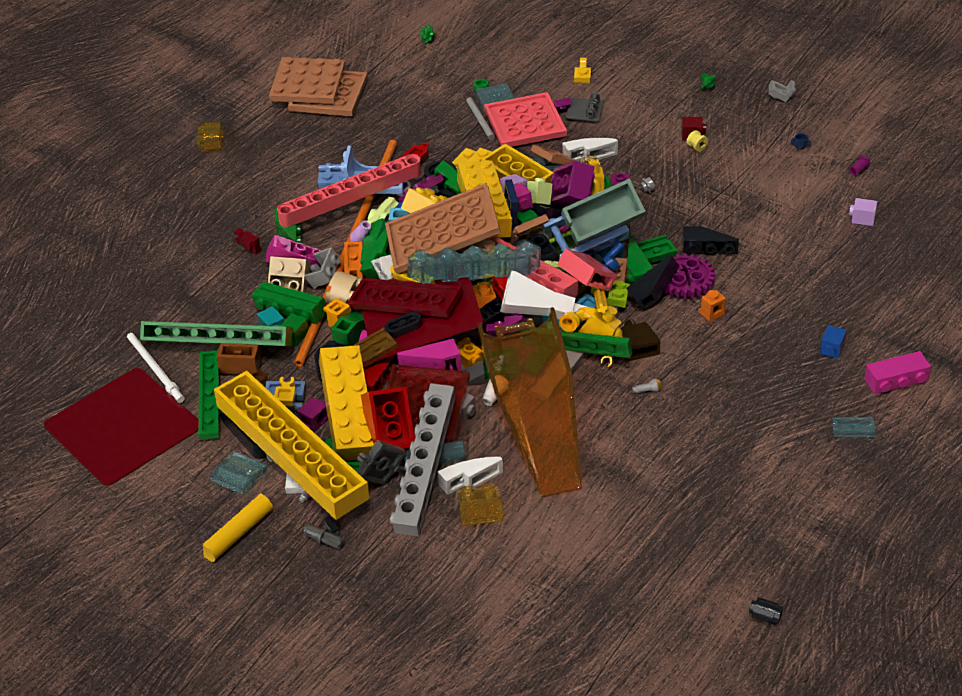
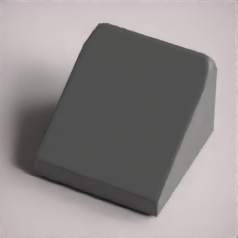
M483 361L464 369L466 385L485 384Z

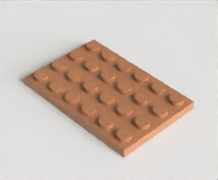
M487 183L385 223L396 274L501 233Z

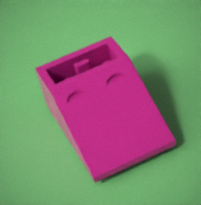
M454 339L397 353L401 383L451 385L462 382L461 355Z

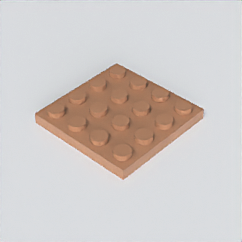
M282 57L269 93V101L334 104L346 66L345 60Z
M344 71L334 104L289 102L288 110L313 114L353 116L368 79L367 72Z

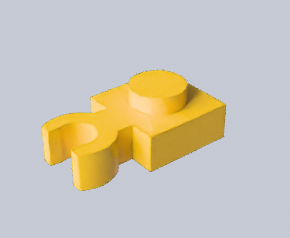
M281 377L279 380L280 386H276L274 396L283 405L294 406L296 395L294 377H291L289 382H284V377Z

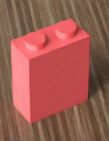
M565 248L557 264L586 286L610 291L617 277V274L590 255Z

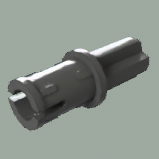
M308 523L304 528V536L315 539L321 545L325 543L334 548L341 549L344 544L343 538L329 533L327 528L322 529L311 523Z

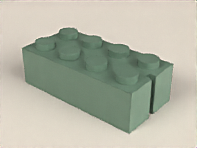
M629 178L563 208L561 215L567 227L571 228L570 234L576 246H579L643 217L646 211Z

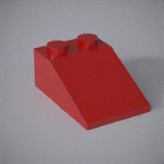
M407 388L385 389L362 394L363 413L373 443L375 444L379 440L402 447L403 449L410 448L411 442L415 441Z

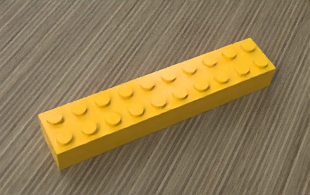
M248 371L241 373L214 389L217 407L335 520L369 499L368 482Z

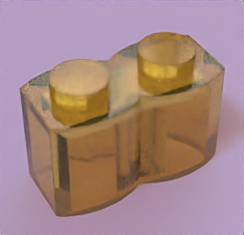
M221 121L201 122L200 127L197 128V147H200L201 151L221 150L223 139Z

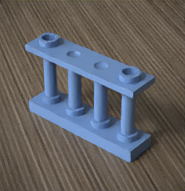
M562 216L551 218L544 224L545 234L552 232L562 250L559 257H561L565 248L592 255L629 238V229L627 225H624L571 249L568 248L559 228L566 226Z

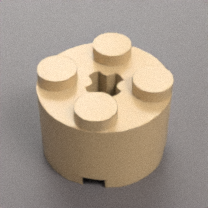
M337 271L329 283L331 291L326 292V305L336 298L347 304L362 278Z

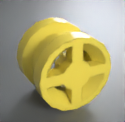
M696 130L688 136L687 144L690 147H694L696 151L701 152L708 145V138Z

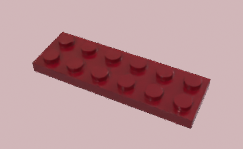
M363 278L347 304L353 309L405 314L418 312L420 315L449 317L463 294L462 286Z

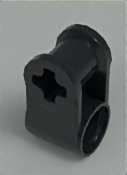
M534 234L531 237V255L543 262L546 260L559 262L558 252L544 234Z

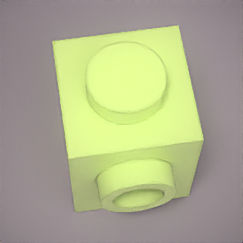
M535 178V181H527V189L531 192L532 203L550 205L553 183H546V179Z

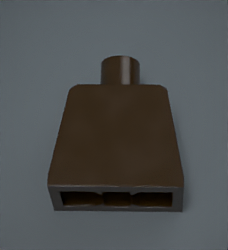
M633 319L627 320L624 323V326L621 327L623 338H630L633 352L630 358L624 357L625 362L660 355V339L648 323L636 324Z

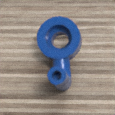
M618 242L603 258L605 262L603 265L611 271L614 270L616 272L621 267L620 263L614 258L624 248L621 242Z

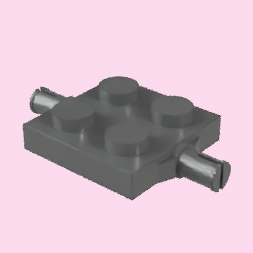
M377 440L368 455L360 453V456L357 457L358 461L362 462L357 473L367 481L385 485L394 472L404 473L405 466L400 465V462L406 451L402 447Z

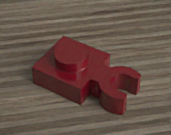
M240 228L233 231L237 235L235 241L242 243L247 251L255 255L261 252L259 237L248 231L244 232Z

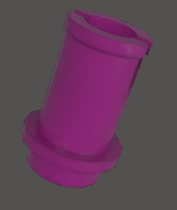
M867 156L858 157L857 162L849 167V172L853 176H857L863 169L869 167V158Z

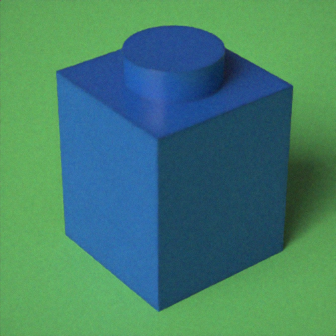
M828 325L821 340L820 354L839 359L845 344L847 330Z

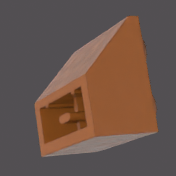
M220 343L217 353L219 372L223 374H241L248 371L252 374L255 371H259L264 345Z

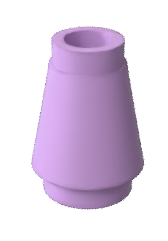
M362 221L350 234L351 242L362 241L363 243V238L369 235L371 224L368 221Z

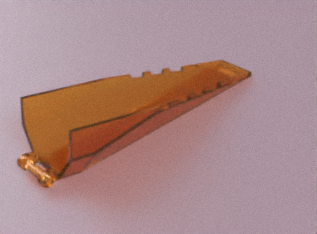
M554 307L550 308L549 319L537 329H535L533 318L522 323L503 327L501 325L495 326L497 335L495 337L484 333L482 324L477 323L478 335L494 394L541 497L582 489L573 375ZM529 329L526 332L503 336V334Z

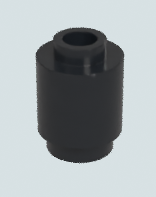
M758 597L756 601L752 600L749 613H752L753 619L769 624H779L783 607L778 606L779 603Z

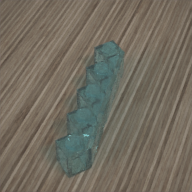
M524 241L516 249L498 243L487 252L472 245L462 254L446 247L436 256H432L419 249L408 258V277L426 284L431 283V280L442 279V282L457 281V278L468 277L469 280L484 279V275H495V278L507 277L511 271L521 272V275H529L540 266L541 247L528 241Z

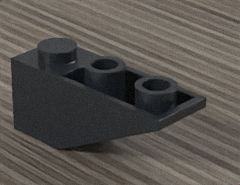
M683 226V254H738L739 239L702 226Z
M671 254L626 288L643 311L660 299L679 266Z

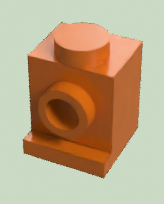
M710 290L701 298V308L698 309V312L709 322L725 315L726 298L719 291Z

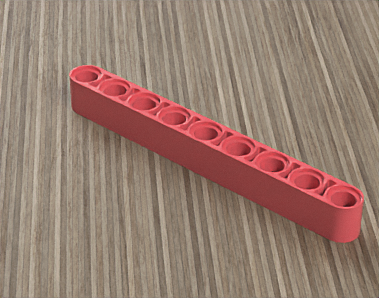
M410 154L282 203L277 208L279 223L283 227H290L418 177L421 174L420 157L416 154Z

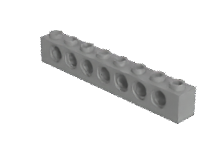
M430 383L429 391H425L424 408L421 407L419 419L421 420L415 427L416 438L410 445L411 456L410 459L406 460V474L401 478V492L397 494L395 506L397 507L395 512H392L390 524L393 525L395 533L418 537L420 535L456 399L454 386Z

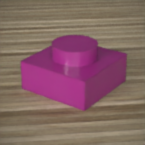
M570 97L552 101L558 110L566 109L568 104H572Z

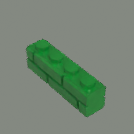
M262 282L258 289L252 293L254 305L259 310H266L273 306L282 315L288 317L293 313L315 324L319 322L321 316L323 317L326 314L323 309L326 306L325 299L316 295L267 282Z

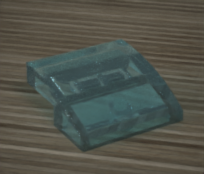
M232 452L213 470L209 480L243 494L254 487L256 478L266 473L267 465L237 452Z

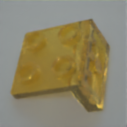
M488 483L478 488L464 486L457 490L462 526L503 521L502 500L497 485L494 486V484Z

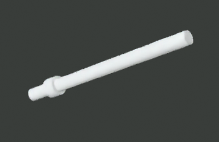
M129 333L127 335L128 340L166 386L165 389L169 395H172L178 403H182L185 398L179 392V387L176 383L168 378L133 333Z

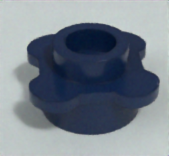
M798 133L795 135V138L791 139V143L795 144L798 149L811 145L808 135L804 133Z

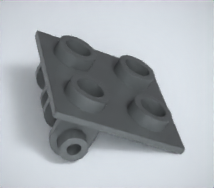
M598 92L592 93L590 99L571 98L572 104H569L566 119L599 122L604 101L600 100Z

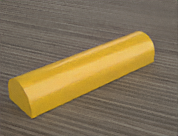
M262 493L253 499L203 543L204 557L211 562L218 559L273 510L270 500Z

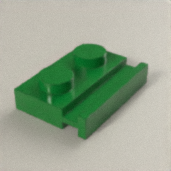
M667 235L637 242L649 263L663 260L670 254L673 257L677 255V249L670 239H667Z

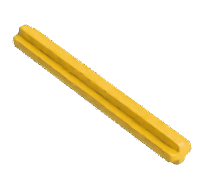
M596 288L593 292L597 312H602L604 315L608 309L605 291Z

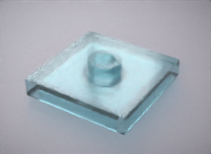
M507 83L475 89V94L484 113H486L484 104L514 99Z

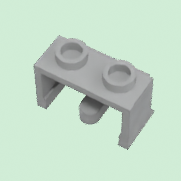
M332 247L314 253V257L320 263L321 268L317 264L311 265L312 273L305 274L306 280L314 290L317 286L330 283L333 275L336 273L338 264L341 262L340 256Z

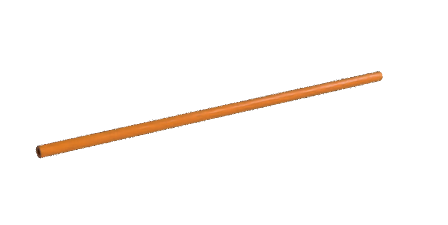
M396 140L389 141L379 166L391 161L397 146ZM376 194L365 197L350 234L362 221H365ZM349 234L348 239H347L346 242H351V240H350V238H351V237H350V234ZM344 248L341 252V262L338 264L336 272L344 271ZM329 284L327 285L325 292L322 296L324 299L326 297V292L331 291V286H329ZM321 316L317 324H310L294 361L296 366L302 367L324 316Z

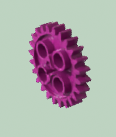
M686 253L683 256L677 254L674 259L679 266L663 293L670 292V297L675 294L677 299L683 296L686 300L687 296L694 299V295L701 297V293L707 294L708 290H712V286L715 285L716 276L715 268L711 267L712 264L707 263V259L701 260V256L694 258V254H691L690 257Z

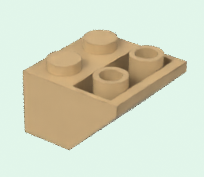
M270 256L268 283L305 293L308 285L305 274L310 273L311 261Z

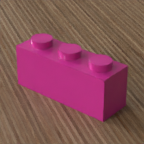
M921 351L867 364L864 379L873 393L878 394L929 381L931 366Z

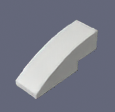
M586 138L564 142L563 154L575 161L585 160L586 163H589L591 160H600L617 155L618 140L612 138Z
M485 457L448 466L438 471L439 486L447 495L464 486L470 491L502 474L503 460L501 457Z

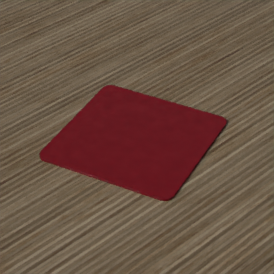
M457 256L421 268L432 273L435 284L462 286L463 294L449 317L421 315L423 320L422 326L417 330L393 338L398 347L380 357L377 361L395 356L402 351L422 347L476 329L483 324L482 315L463 257ZM361 309L367 336L385 327L388 321L405 315V313Z
M134 368L44 422V428L105 486L116 483L198 432L199 420L191 412L178 403L172 395H169L163 387L141 368Z

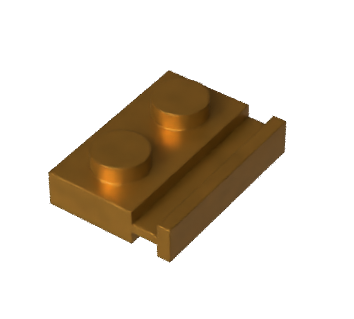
M384 327L352 345H359L364 367L376 362L377 359L398 347L390 334L386 333Z

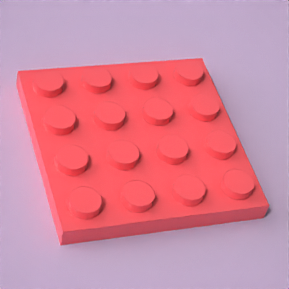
M548 92L484 104V110L501 146L507 144L513 147L567 136V130Z

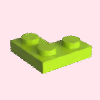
M623 281L614 282L610 291H605V295L608 296L607 304L626 308L629 294L626 288L630 284ZM591 287V294H594L593 291H595L596 288Z

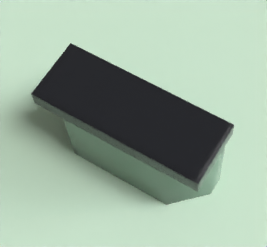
M331 516L324 518L329 533L339 537V528Z

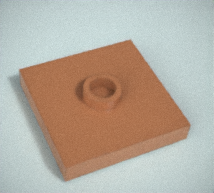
M532 145V152L547 159L552 164L565 165L575 161L559 151Z

